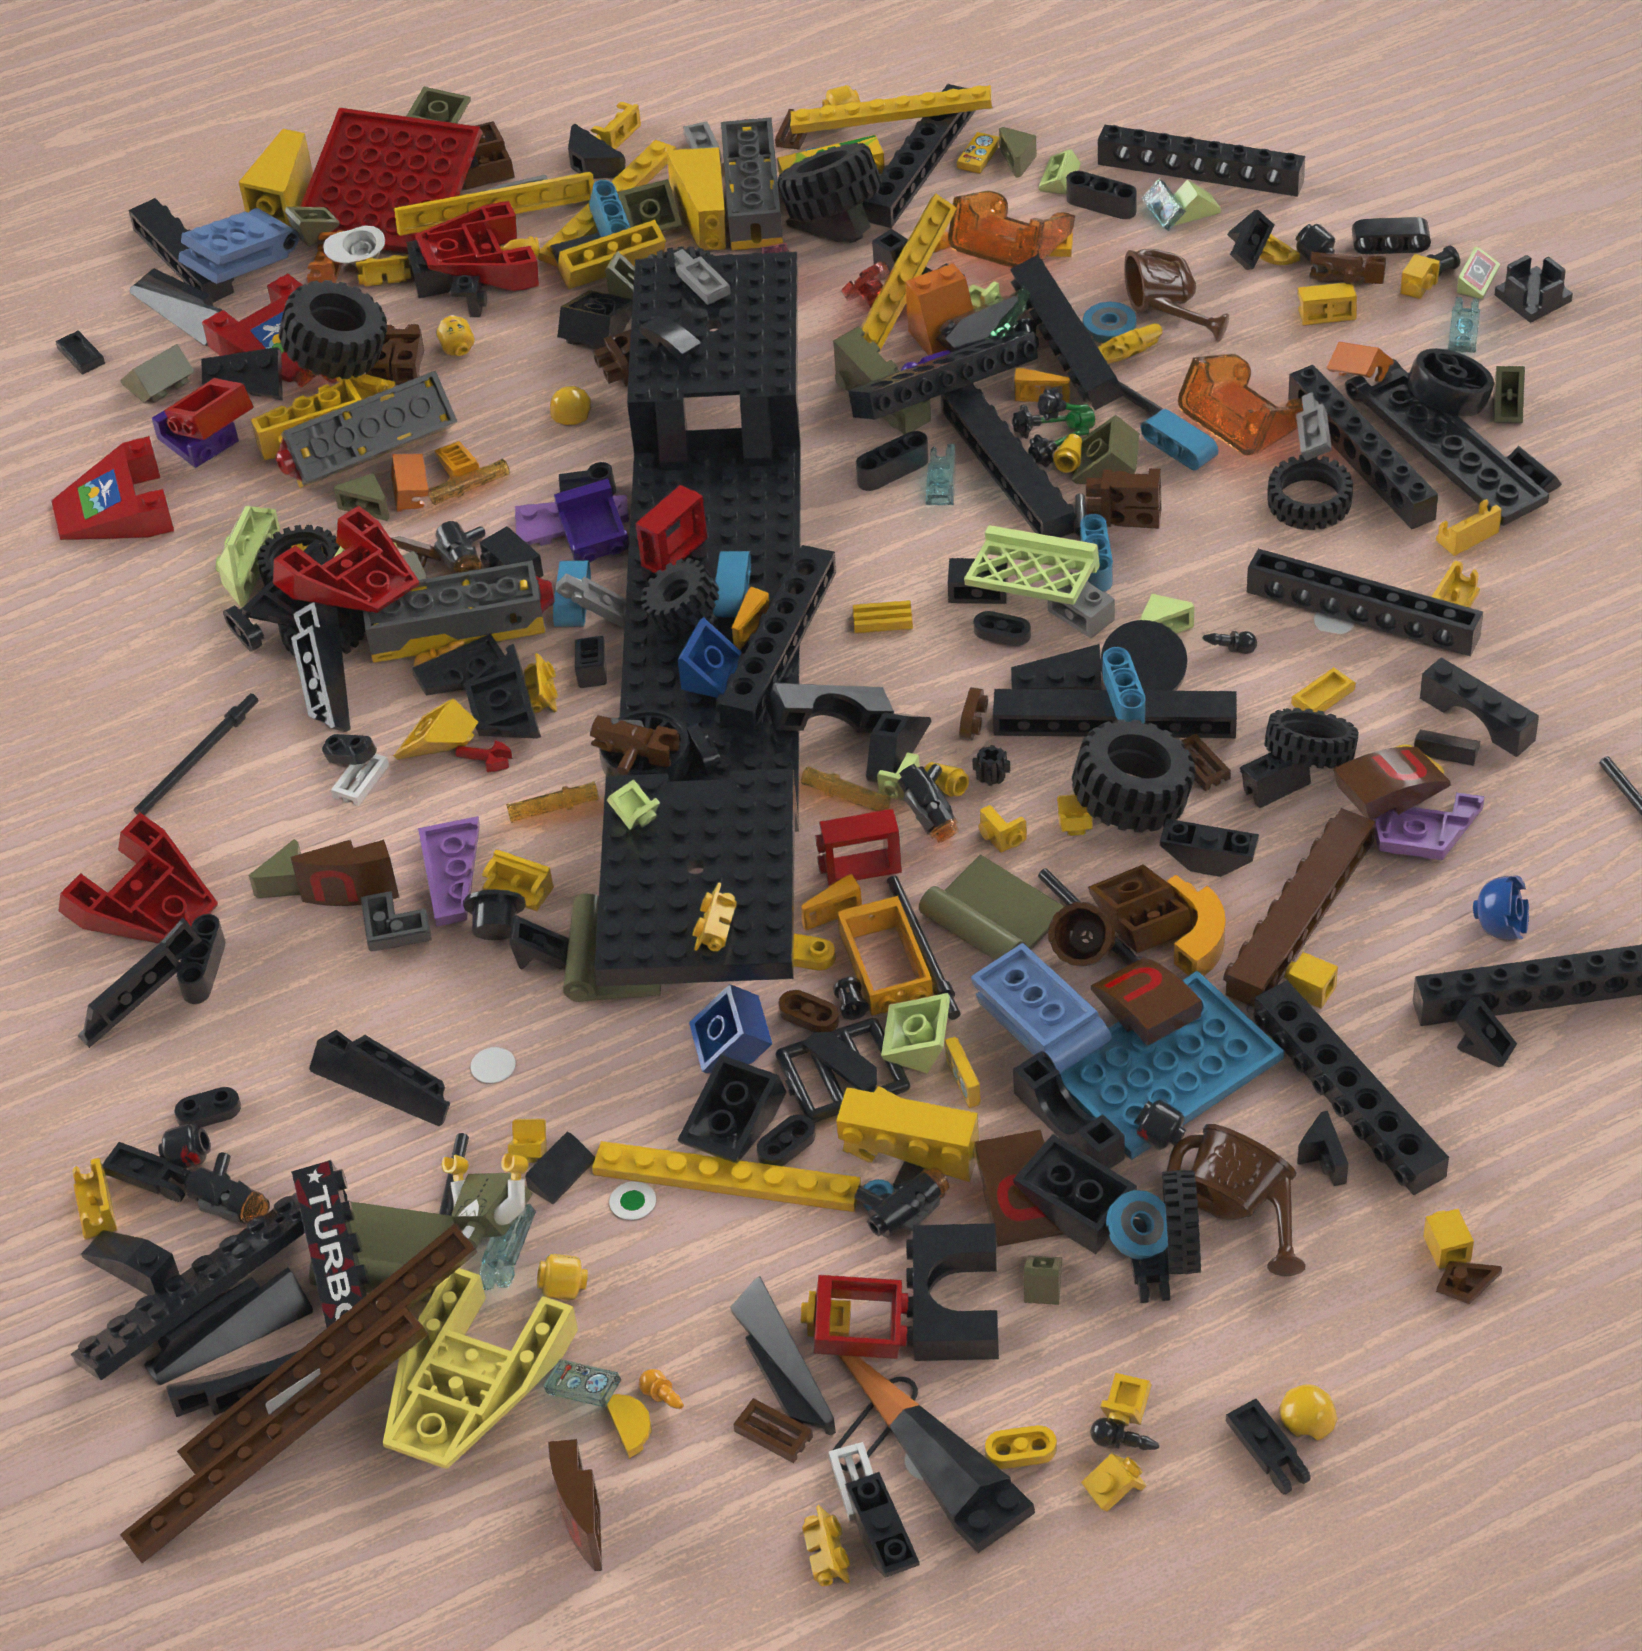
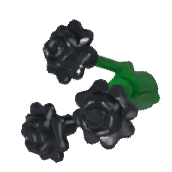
M1053 387L1050 390L1045 389L1043 394L1039 396L1037 407L1040 415H1032L1027 406L1020 405V411L1013 413L1012 425L1014 432L1020 433L1021 437L1027 439L1033 426H1040L1041 423L1066 421L1068 427L1075 430L1071 434L1083 436L1088 435L1089 429L1094 427L1095 413L1088 404L1076 405L1066 403L1062 400V393H1058L1057 387ZM1065 409L1071 410L1067 415L1059 416V412ZM1036 434L1029 441L1028 453L1033 455L1037 464H1042L1046 468L1054 462L1053 451L1063 443L1067 436L1056 441H1048L1047 438H1042Z

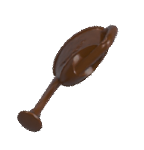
M1141 249L1137 252L1128 250L1124 261L1125 284L1130 303L1137 313L1145 312L1148 309H1155L1205 326L1213 333L1216 341L1222 340L1229 323L1228 313L1217 318H1209L1176 305V303H1186L1196 292V282L1184 258L1174 253L1157 249Z
M1206 1124L1203 1128V1135H1190L1181 1139L1171 1151L1167 1171L1181 1170L1184 1155L1193 1148H1199L1191 1169L1195 1173L1198 1208L1216 1218L1238 1220L1251 1217L1256 1208L1267 1199L1270 1200L1277 1214L1279 1248L1276 1257L1268 1262L1267 1268L1271 1273L1279 1276H1294L1302 1273L1306 1268V1264L1295 1255L1294 1248L1292 1247L1291 1180L1296 1177L1295 1169L1281 1156L1261 1143L1235 1130L1217 1124Z

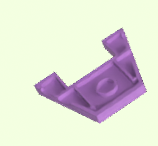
M1456 792L1453 812L1412 807L1398 815L1393 809L1373 819L1376 821L1374 835L1379 851L1423 857L1425 859L1443 860L1482 811L1485 796Z

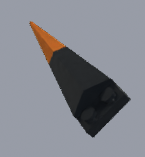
M838 1355L891 1429L955 1530L977 1553L984 1550L1035 1513L1034 1504L1011 1482L1010 1476L860 1357Z

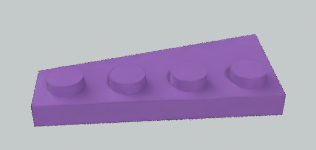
M627 495L613 496L622 524L629 522ZM555 502L515 506L516 534L528 545L540 543L541 546L551 544L553 538L565 535Z
M478 816L418 828L436 926L468 920V912L464 910L463 900L471 894L480 829Z

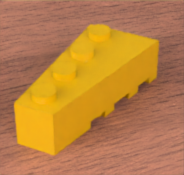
M340 377V383L332 387L325 384L318 388L319 393L311 397L302 395L294 399L292 405L287 408L281 405L251 419L257 447L264 460L276 459L275 456L280 446L278 437L284 430L362 400L351 380L341 379Z
M846 1088L836 1120L838 1139L970 1183L976 1163L975 1142L979 1141L978 1113Z

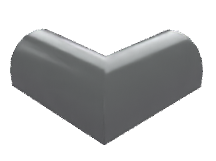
M392 891L361 897L366 939L370 951L432 941L426 909L395 914Z

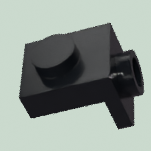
M462 275L453 277L450 290L451 296L466 297L470 317H480L482 307L487 305V293L482 291L480 276Z

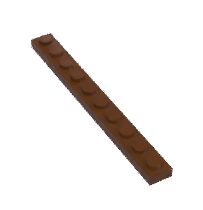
M454 1223L177 1451L194 1474L199 1472L269 1416L266 1408V1403L315 1370L320 1369V1372L323 1373L404 1307L409 1310L478 1253L476 1248Z
M404 1307L123 1531L120 1536L139 1561L144 1563L428 1335L423 1325Z

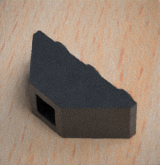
M577 124L571 126L568 144L571 169L579 174L591 172L593 179L615 178L625 169L626 160L620 151L607 145L603 140L598 139Z
M883 713L870 735L866 771L867 781L878 782L877 774L880 770L897 773L907 752L913 754L931 724V718L902 713Z
M1166 818L1160 838V846L1190 872L1222 877L1253 862L1259 834Z
M880 1472L846 1483V1491L859 1533L873 1566L885 1578L919 1566V1559Z

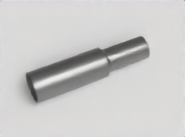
M1081 493L1075 496L1076 508L1074 509L1076 513L1075 533L1080 536L1081 519L1087 515L1085 495Z

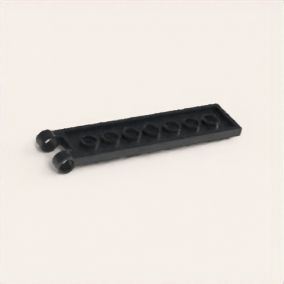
M1393 359V365L1389 366L1382 382L1371 386L1360 375L1345 382V390L1352 400L1360 399L1476 503L1480 504V502L1487 499L1489 512L1493 506L1498 505L1502 509L1501 525L1504 526L1548 503L1549 494L1459 416L1438 411L1416 398L1407 384L1409 373L1395 359Z
M343 1190L345 1201H347V1194ZM296 1193L278 1200L271 1211L264 1216H257L249 1221L246 1229L237 1235L225 1238L219 1244L218 1249L209 1255L197 1258L191 1264V1268L183 1274L169 1278L164 1283L163 1288L156 1294L141 1298L130 1312L113 1318L102 1332L96 1336L87 1337L80 1342L78 1349L71 1353L76 1364L99 1380H103L305 1234Z

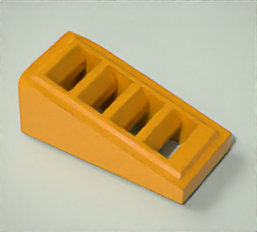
M1016 368L1014 379L1015 401L1038 402L1039 396L1043 394L1046 386H1051V389L1062 386V392L1058 393H1062V400L1070 403L1069 377Z
M460 441L434 450L436 457L455 486L481 477L479 463Z
M754 587L748 589L732 626L733 642L739 650L749 641L751 634L756 633L761 615L763 613L766 614L769 608V593Z
M852 874L841 878L801 905L802 924L805 931L838 919L837 911L862 905L861 888Z

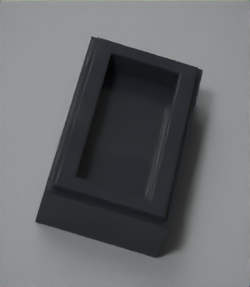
M79 330L55 341L57 349L82 375L105 364L104 356Z

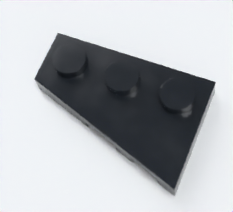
M278 347L201 359L203 385L213 378L242 383L247 393L253 396L261 397L263 395L283 401L281 350Z

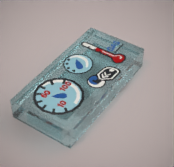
M1160 179L1142 197L1160 225L1167 231L1186 212L1166 183Z
M559 1359L543 1387L547 1394L606 1407L621 1382V1378L618 1372Z

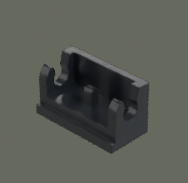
M1272 752L1240 767L1244 791L1246 795L1254 793V802L1259 808L1311 784L1309 767H1305L1303 763L1299 765L1293 764L1292 760H1282L1281 756L1276 757Z

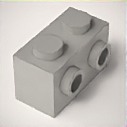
M1087 581L1074 605L1048 600V611L1087 637L1092 638L1115 620V599ZM1067 585L1057 589V591L1070 594L1073 588L1071 585Z

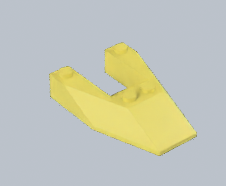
M461 1268L457 1269L436 1287L418 1318V1321L423 1325L428 1335L399 1357L383 1446L448 1469L521 1401L563 1358L578 1331L574 1307L542 1296L514 1347L509 1351L465 1336L483 1305L486 1296L479 1274Z

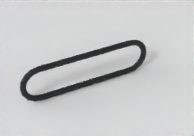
M895 1377L889 1380L893 1384L896 1382L908 1383L913 1389V1394L910 1398L915 1401L918 1395V1388L913 1380L907 1377ZM872 1402L865 1408L833 1450L842 1447L874 1407ZM888 1426L867 1451L868 1458L891 1431ZM860 1461L855 1464L856 1470L862 1466ZM840 1463L842 1470L848 1471L847 1466Z

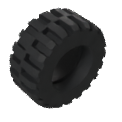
M863 143L844 144L804 158L802 161L791 165L790 168L785 169L779 175L777 181L789 217L798 222L819 220L851 209V207L873 197V194L879 191L882 183L871 150Z
M324 280L322 283L312 281L308 286L304 284L289 295L279 329L280 344L293 362L296 361L300 368L308 369L314 375H325L329 379H335L336 377L349 379L351 376L356 378L370 371L378 362L387 332V319L378 302L374 303L373 297L368 293H362L361 289L355 286L353 288L349 287L347 283L339 282V284L332 283V280Z
M1120 719L1112 724L1109 721L1099 725V727L1092 729L1087 734V737L1083 739L1072 774V788L1081 806L1087 807V812L1092 817L1100 818L1101 823L1108 826L1110 824L1115 825L1119 830L1123 831L1132 829L1134 832L1143 833L1149 829L1150 832L1161 829L1162 826L1164 827L1166 818L1173 820L1180 818L1195 779L1196 769L1189 750H1185L1184 743L1179 738L1174 739L1172 733L1166 729L1162 731L1157 728V725L1149 723V725L1142 724L1140 720L1125 722V719Z

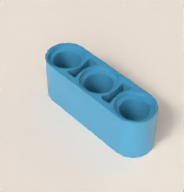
M608 180L596 181L592 188L589 207L600 236L605 237L630 228L614 184Z
M1167 409L1160 410L1141 424V433L1149 443L1191 470L1199 469L1219 453L1216 442L1209 435Z
M1089 514L1081 519L1080 541L1097 544L1100 567L1096 573L1090 574L1087 581L1102 592H1105L1113 584V560L1105 518L1101 515Z
M720 551L716 575L719 599L714 601L716 606L713 610V614L717 618H736L749 587L751 572L750 551Z
M560 561L557 581L565 576L566 573L578 579L586 577L591 580L590 562ZM555 590V602L553 604L554 626L584 627L587 610L574 603L571 598H565Z
M1121 647L1109 648L1103 654V681L1117 720L1125 719V722L1140 720L1144 724L1145 694L1130 654Z

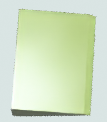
M945 993L889 1005L881 1057L886 1061L928 1073L943 1049L950 1003L949 994Z

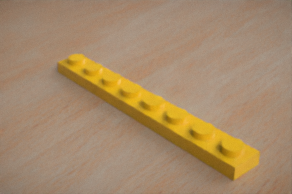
M978 85L966 89H950L936 93L925 92L921 95L913 96L902 95L897 98L874 99L868 102H850L837 106L826 105L822 108L814 109L803 108L791 111L790 127L792 134L990 109L992 108L991 85Z
M654 140L611 181L616 187L617 193L646 185L668 164L667 150H676V147ZM589 203L540 249L538 260L558 267V263L550 248L551 245L592 235L597 232V226Z
M585 172L396 207L394 210L397 233L402 236L422 232L481 206L509 201L515 214L587 201L590 200L594 185L593 174Z
M937 193L929 200L860 327L865 332L863 338L868 343L874 341L880 348V351L907 302L905 281L922 274L957 209Z
M605 1141L600 1142L592 1167L595 1176L855 1212L857 1200L854 1197L858 1188L861 1187V1177L741 1160L736 1164L720 1157Z

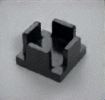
M1528 255L1508 264L1506 281L1495 287L1494 295L1530 323L1572 302L1573 293L1564 286L1566 270L1550 257L1543 259L1542 270L1537 266L1531 268L1532 258Z

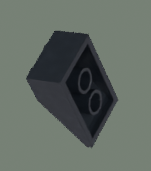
M417 241L406 242L418 298L449 293L454 275L429 269Z
M588 290L560 307L557 337L566 339L567 343L573 345L589 344L595 350L605 347L604 338L609 336L613 338L624 331L632 317L633 299Z
M720 1055L677 1139L678 1142L738 1164L773 1121L787 1093L779 1075Z
M1053 1134L1013 1179V1183L1067 1237L1094 1254H1097L1110 1238L1109 1225L1106 1227V1216L1109 1207L1122 1194L1137 1190V1185Z

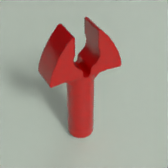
M495 740L493 747L488 750L466 746H457L455 750L456 757L485 761L487 772L509 768L508 759H513L511 749Z

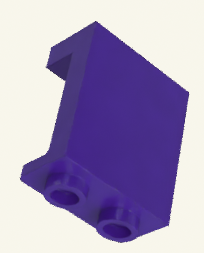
M165 411L151 418L157 439L194 468H197L239 442L234 422H231L207 439L200 440L172 432L167 424L168 418Z
M608 479L554 494L556 509L574 561L592 562L599 557L609 554L617 555L629 549L628 534L624 530Z

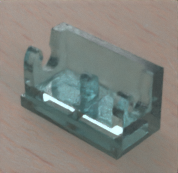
M947 444L946 455L943 457L937 455L935 446L931 448L930 463H928L926 505H954L956 478L955 444Z

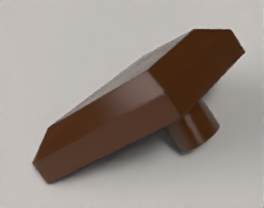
M401 536L391 538L393 543H396L397 548L407 552L414 550L423 568H425L427 558L441 561L442 557L429 544Z
M1449 1261L1436 1292L1470 1304L1502 1274V1267Z

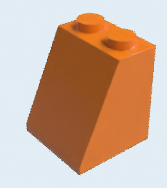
M954 263L905 281L908 332L928 356L947 350L936 340L941 333L939 331L940 327L947 320H952L973 310L966 277Z

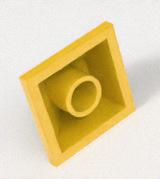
M452 698L423 715L393 756L398 760L446 752L459 745L465 746L474 737L472 731L479 722Z

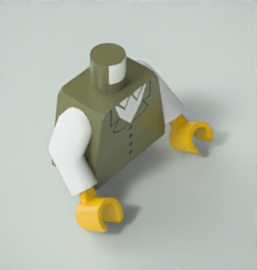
M504 1154L501 1166L505 1172L509 1173L468 1174L465 1180L463 1175L467 1172L469 1164L464 1157L454 1155V1159L444 1157L441 1166L443 1171L453 1174L454 1182H450L454 1201L452 1219L461 1227L462 1233L471 1244L477 1248L483 1237H502L505 1235L518 1215L523 1212L525 1205L533 1194L525 1185V1179L521 1178V1174H524L529 1166L527 1159L519 1155Z

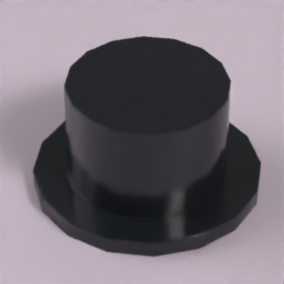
M482 890L466 896L463 900V907L465 911L472 914V932L476 937L484 940H504L510 938L512 918L524 910L526 901L519 893L509 890Z

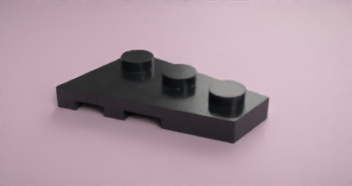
M490 633L412 668V672L426 696L465 690L464 683L474 675L479 674L490 661L495 663L504 656V653Z
M1100 644L1011 667L1012 689L1101 690Z

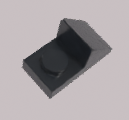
M1254 210L1228 232L1227 235L1236 242L1230 255L1246 270L1254 269L1275 224L1262 212Z
M516 915L512 918L509 944L521 970L533 958L558 969H562L566 965L569 938Z
M1479 996L1469 998L1455 1020L1465 1032L1457 1049L1496 1067H1503L1517 1043Z
M1323 1111L1318 1115L1299 1143L1297 1163L1301 1165L1320 1161L1323 1173L1329 1174L1333 1186L1347 1184L1348 1161L1328 1111Z

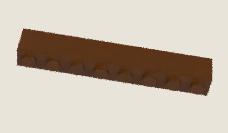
M1343 808L1340 809L1335 818L1328 820L1324 834L1320 839L1316 838L1307 859L1302 858L1296 869V875L1293 879H1288L1285 882L1280 898L1278 900L1274 899L1271 902L1267 917L1264 921H1258L1249 942L1245 941L1242 944L1236 962L1230 963L1227 966L1223 976V980L1226 981V996L1255 1007L1256 996L1278 985L1288 965L1295 960L1374 843L1376 821Z

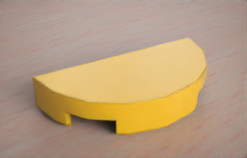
M1270 234L1260 258L1270 264L1288 265L1300 261V253Z
M621 1394L604 1396L606 1408L630 1459L643 1450V1445L652 1432L649 1411L641 1401L632 1396Z

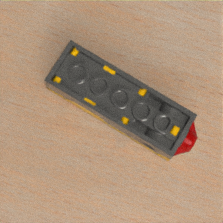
M772 117L721 122L731 250L783 246Z
M435 370L284 430L278 437L280 446L275 457L280 471L296 479L301 489L450 429L458 421Z
M533 560L419 580V586L378 613L363 611L372 661L376 663L416 656L421 652H430V649L433 647L438 651V649L445 645L448 646L449 643L458 640H464L465 644H468L490 633L495 641L545 633L542 613L549 606H552L555 600L551 582L535 576Z

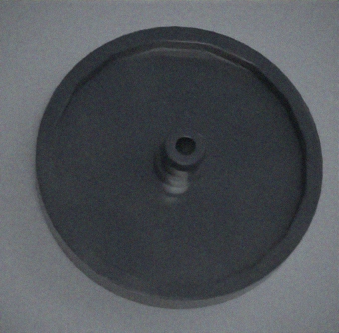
M1136 620L1125 623L1108 636L1102 647L1100 658L1102 676L1104 652L1112 647H1121L1130 654L1143 690L1176 691L1184 680L1188 661L1186 648L1180 637L1172 629L1161 623L1150 620Z

